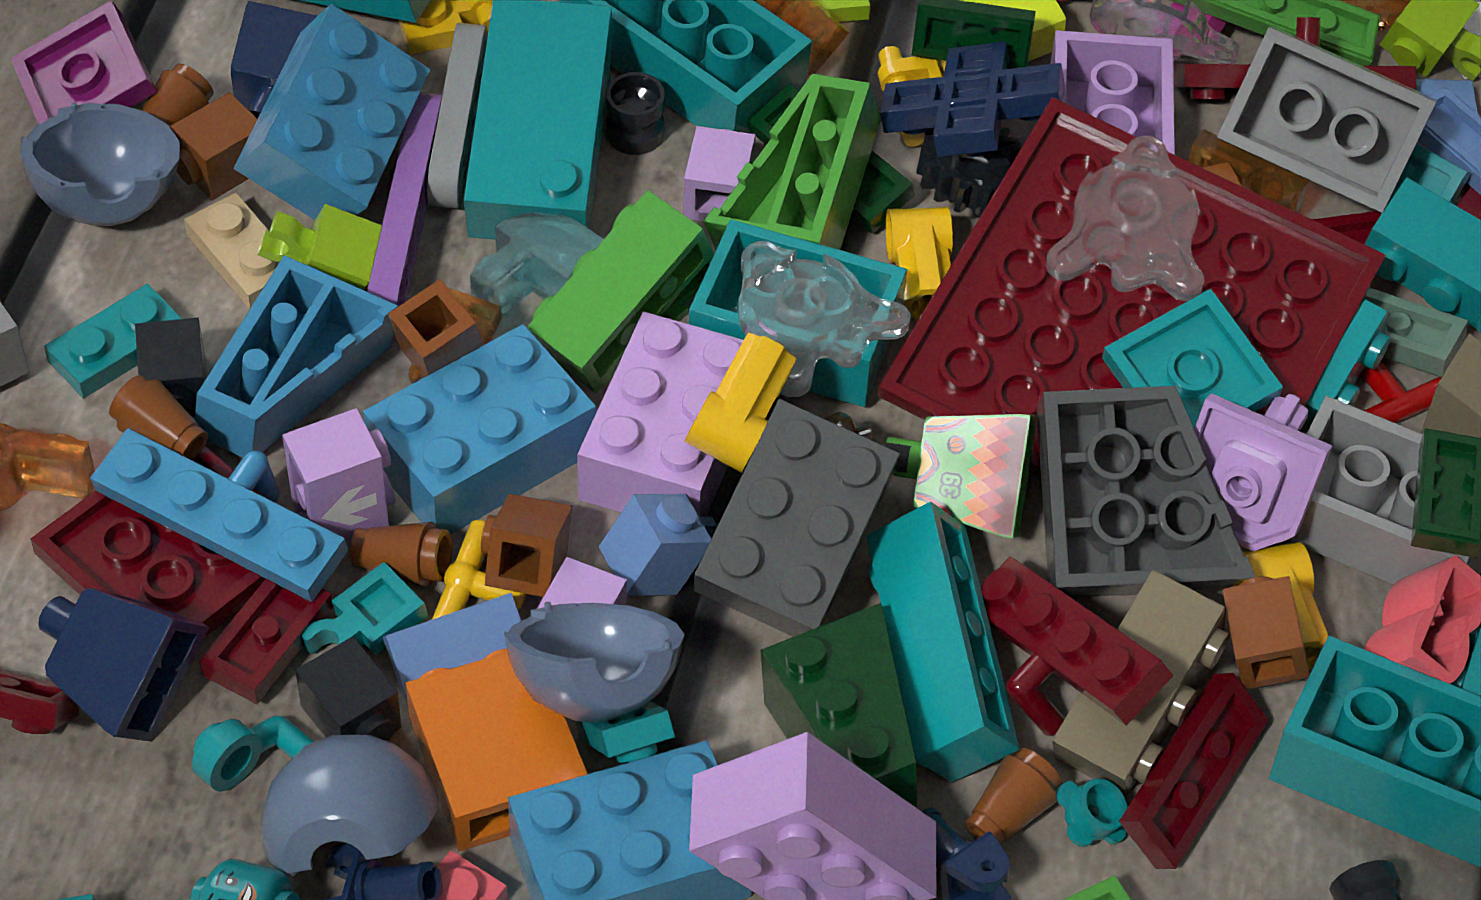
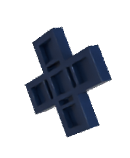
M1006 41L949 48L944 77L885 84L880 109L884 133L902 131L903 133L913 135L921 134L934 128L933 138L937 157L956 155L960 158H973L987 151H996L998 149L1002 120L1020 118L1024 121H1037L1052 97L1063 102L1065 82L1062 64L1054 63L1009 69L1010 58Z

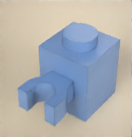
M633 494L599 545V549L612 573L627 579V596L677 595L695 568L699 566L711 541L710 536L717 528V524L713 517L699 518L686 494Z

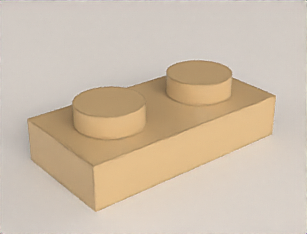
M235 192L185 218L184 223L186 235L250 310L279 262L258 256L262 236L268 229Z

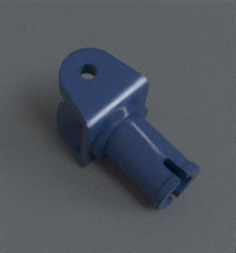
M931 807L922 810L924 814L936 821V869L940 872L942 900H1011L1010 894L1002 884L1003 881L1007 882L1010 876L1009 857L992 832L988 831L977 840L967 841L942 817L937 809Z
M343 843L332 846L329 849L325 862L326 867H333L335 869L333 873L335 876L346 880L341 896L323 900H440L443 888L442 877L438 867H433V862L385 866L378 858L366 860L361 851L356 847Z

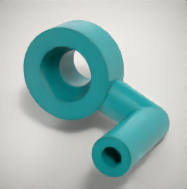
M276 715L251 728H248L238 719H229L222 723H214L208 726L198 736L193 747L192 770L215 791H226L239 784L251 772L262 752L276 745L292 758L305 745L315 741L283 716Z

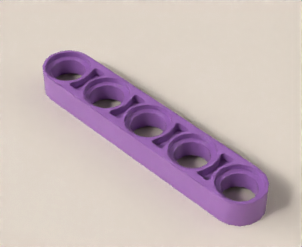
M420 92L406 121L368 285V293L398 306L407 301L427 211L429 165L443 94Z

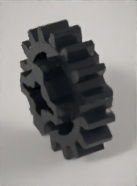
M1003 127L1000 129L998 149L996 151H987L973 158H960L956 155L937 157L933 135L927 134L924 138L923 147L920 150L916 174L922 176L920 186L922 189H935L933 200L936 202L947 200L950 203L955 202L954 211L957 213L964 211L967 207L975 209V214L980 218L1027 140V137L1015 138L1014 136H1009L1010 129Z

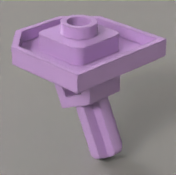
M1211 393L1205 399L1194 431L1206 457L1204 462L1219 498L1224 500L1233 523L1231 526L1239 545L1251 551H1256L1295 537L1301 528L1331 452L1332 445L1300 432L1308 417V409L1299 404L1300 398L1296 395L1288 394L1286 398L1275 397L1263 416Z

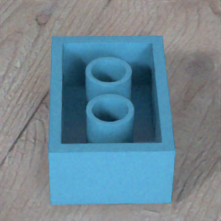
M330 4L300 32L233 169L314 220L324 204L357 216L369 204L430 69L333 4Z
M522 324L363 411V420L368 431L378 429L385 440L390 454L391 466L383 469L393 489L421 522H434L437 529H446L450 534H453L470 524L471 521L477 520L502 506L509 493L521 495L576 464L577 454L596 415V406L527 327Z
M708 740L508 797L510 840L531 900H743L751 897L752 891L734 879L721 874L717 868L689 851L693 775L718 766Z

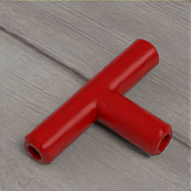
M1381 361L1374 370L1365 366L1360 375L1382 402L1363 411L1393 423L1400 422L1430 408L1437 385L1442 377L1439 376L1405 391Z

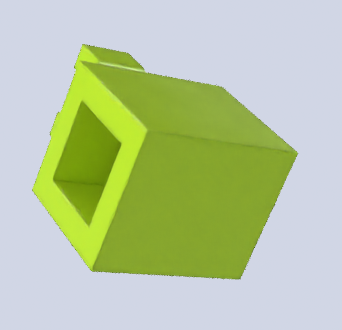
M1411 0L1380 43V46L1390 52L1393 59L1401 66H1416V71L1424 77L1428 76L1440 58L1444 56L1453 63L1461 74L1474 81L1481 72V36L1470 33L1463 27L1480 4L1474 0Z
M324 204L311 228L308 229L296 218L277 211L273 217L270 231L266 230L262 236L258 256L280 262L285 255L364 290L370 281L382 225Z

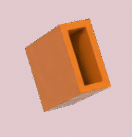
M507 648L494 651L482 660L452 669L436 668L426 672L418 679L405 682L409 720L431 780L437 788L438 799L458 852L510 836L508 797L587 775L565 717L533 701L514 673L509 662Z

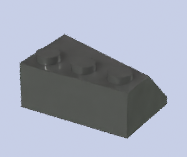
M1176 386L1043 392L1037 405L1049 583L1072 598L1137 595L1152 570L1192 590L1241 583L1256 577L1248 557H1244L1231 526L1233 522L1224 500L1219 498L1204 462L1206 457Z

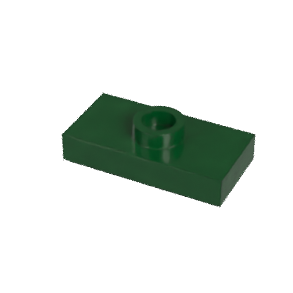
M919 0L911 55L947 60L949 48L1006 41L1010 58L1009 69L1027 67L1036 11L962 0Z
M1428 428L1424 429L1419 449L1411 546L1478 558L1481 550V438Z

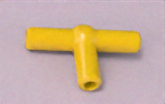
M477 519L471 521L455 562L449 565L444 573L445 588L432 619L464 609L470 595L488 601L512 593L517 610L522 608L527 594L484 586L486 573L479 570L486 555L481 553V538L485 520Z

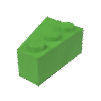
M812 73L770 130L771 139L753 164L747 162L736 176L739 183L720 209L714 206L703 221L716 250L730 219L834 249H841L881 122L870 83Z
M647 190L635 204L626 206L619 213L613 224L612 231L596 249L587 251L578 260L574 267L573 275L557 294L547 297L540 303L527 329L566 372L593 392H598L612 380L643 311L675 321H681L688 315V308L683 304L697 293L714 256L704 229Z

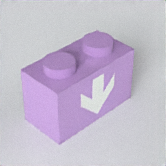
M357 408L282 434L294 513L345 538L348 548L351 546L352 536L357 528L369 529L370 527L389 526L387 506L394 504L395 498L390 481L383 468L391 466L390 454L381 432L378 429L368 431Z

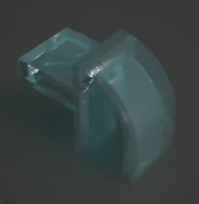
M529 212L504 220L495 226L496 254L484 257L470 274L472 314L491 326L531 292H534L542 299L556 295L573 275V270L578 260L587 251L596 249L604 239L580 222L565 215Z

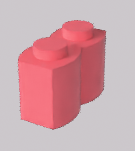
M1454 555L1398 580L1388 592L1382 612L1383 627L1370 637L1364 650L1451 684L1459 677L1467 662L1470 644L1469 633L1475 630L1481 623V576L1458 556Z

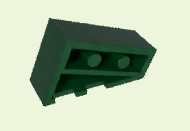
M881 603L761 649L764 704L786 738L789 739L805 732L810 733L917 808L916 759Z

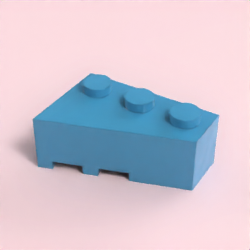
M284 255L197 393L195 421L208 433L207 442L243 458L250 451L257 450L263 452L282 437V434L287 433L391 348L394 330L388 313L397 308L398 305Z

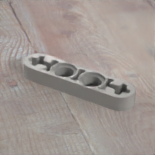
M457 23L455 27L429 165L427 186L429 206L457 209L461 206L488 37L486 25Z

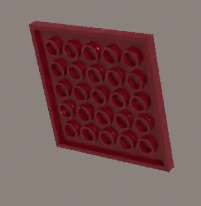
M1052 97L880 383L878 397L926 420V417L1037 415V405L1043 392L1123 388L1102 359L1104 347L1203 292L1212 289L1283 386L1280 397L1286 398L1288 394L1296 395L1300 398L1299 404L1306 407L1338 343L1351 324L1379 272L1386 254ZM1271 403L1255 412L1264 416ZM1037 420L1030 473L1041 478Z

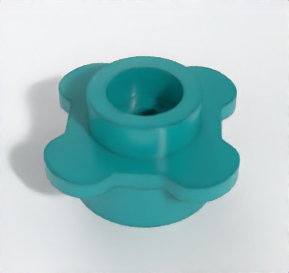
M1101 778L1091 779L1082 786H1078L1072 781H1067L1059 786L1056 792L1057 801L1065 808V820L1068 825L1066 832L1072 843L1079 847H1087L1092 841L1105 840L1109 844L1115 845L1124 839L1126 830L1119 820L1127 809V803L1117 786Z

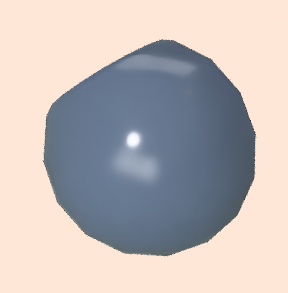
M71 103L70 107L59 108L58 115L36 125L26 138H21L20 155L27 180L53 212L77 223L113 226L136 219L160 201L174 183L179 163L180 141L168 124L146 111L120 104L85 103L77 105L76 103Z
M545 602L543 608L531 610V617L513 625L509 632L504 631L509 662L515 675L533 701L569 719L607 723L634 714L656 697L678 666L684 639V633L676 622L656 612L627 605L594 602L557 604L552 606L551 602Z
M332 735L305 745L283 766L270 784L262 808V836L266 858L275 869L288 874L289 877H293L296 875L295 872L312 870L313 852L320 845L327 842L340 841L351 844L361 851L366 860L393 856L404 850L429 826L438 810L437 788L422 764L394 743L371 735Z

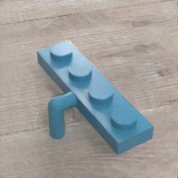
M127 428L90 477L95 490L310 602H313L348 552L345 538L275 503L279 498V489L268 458L261 451L254 450L248 452L227 479ZM256 489L261 495L253 492L252 490Z

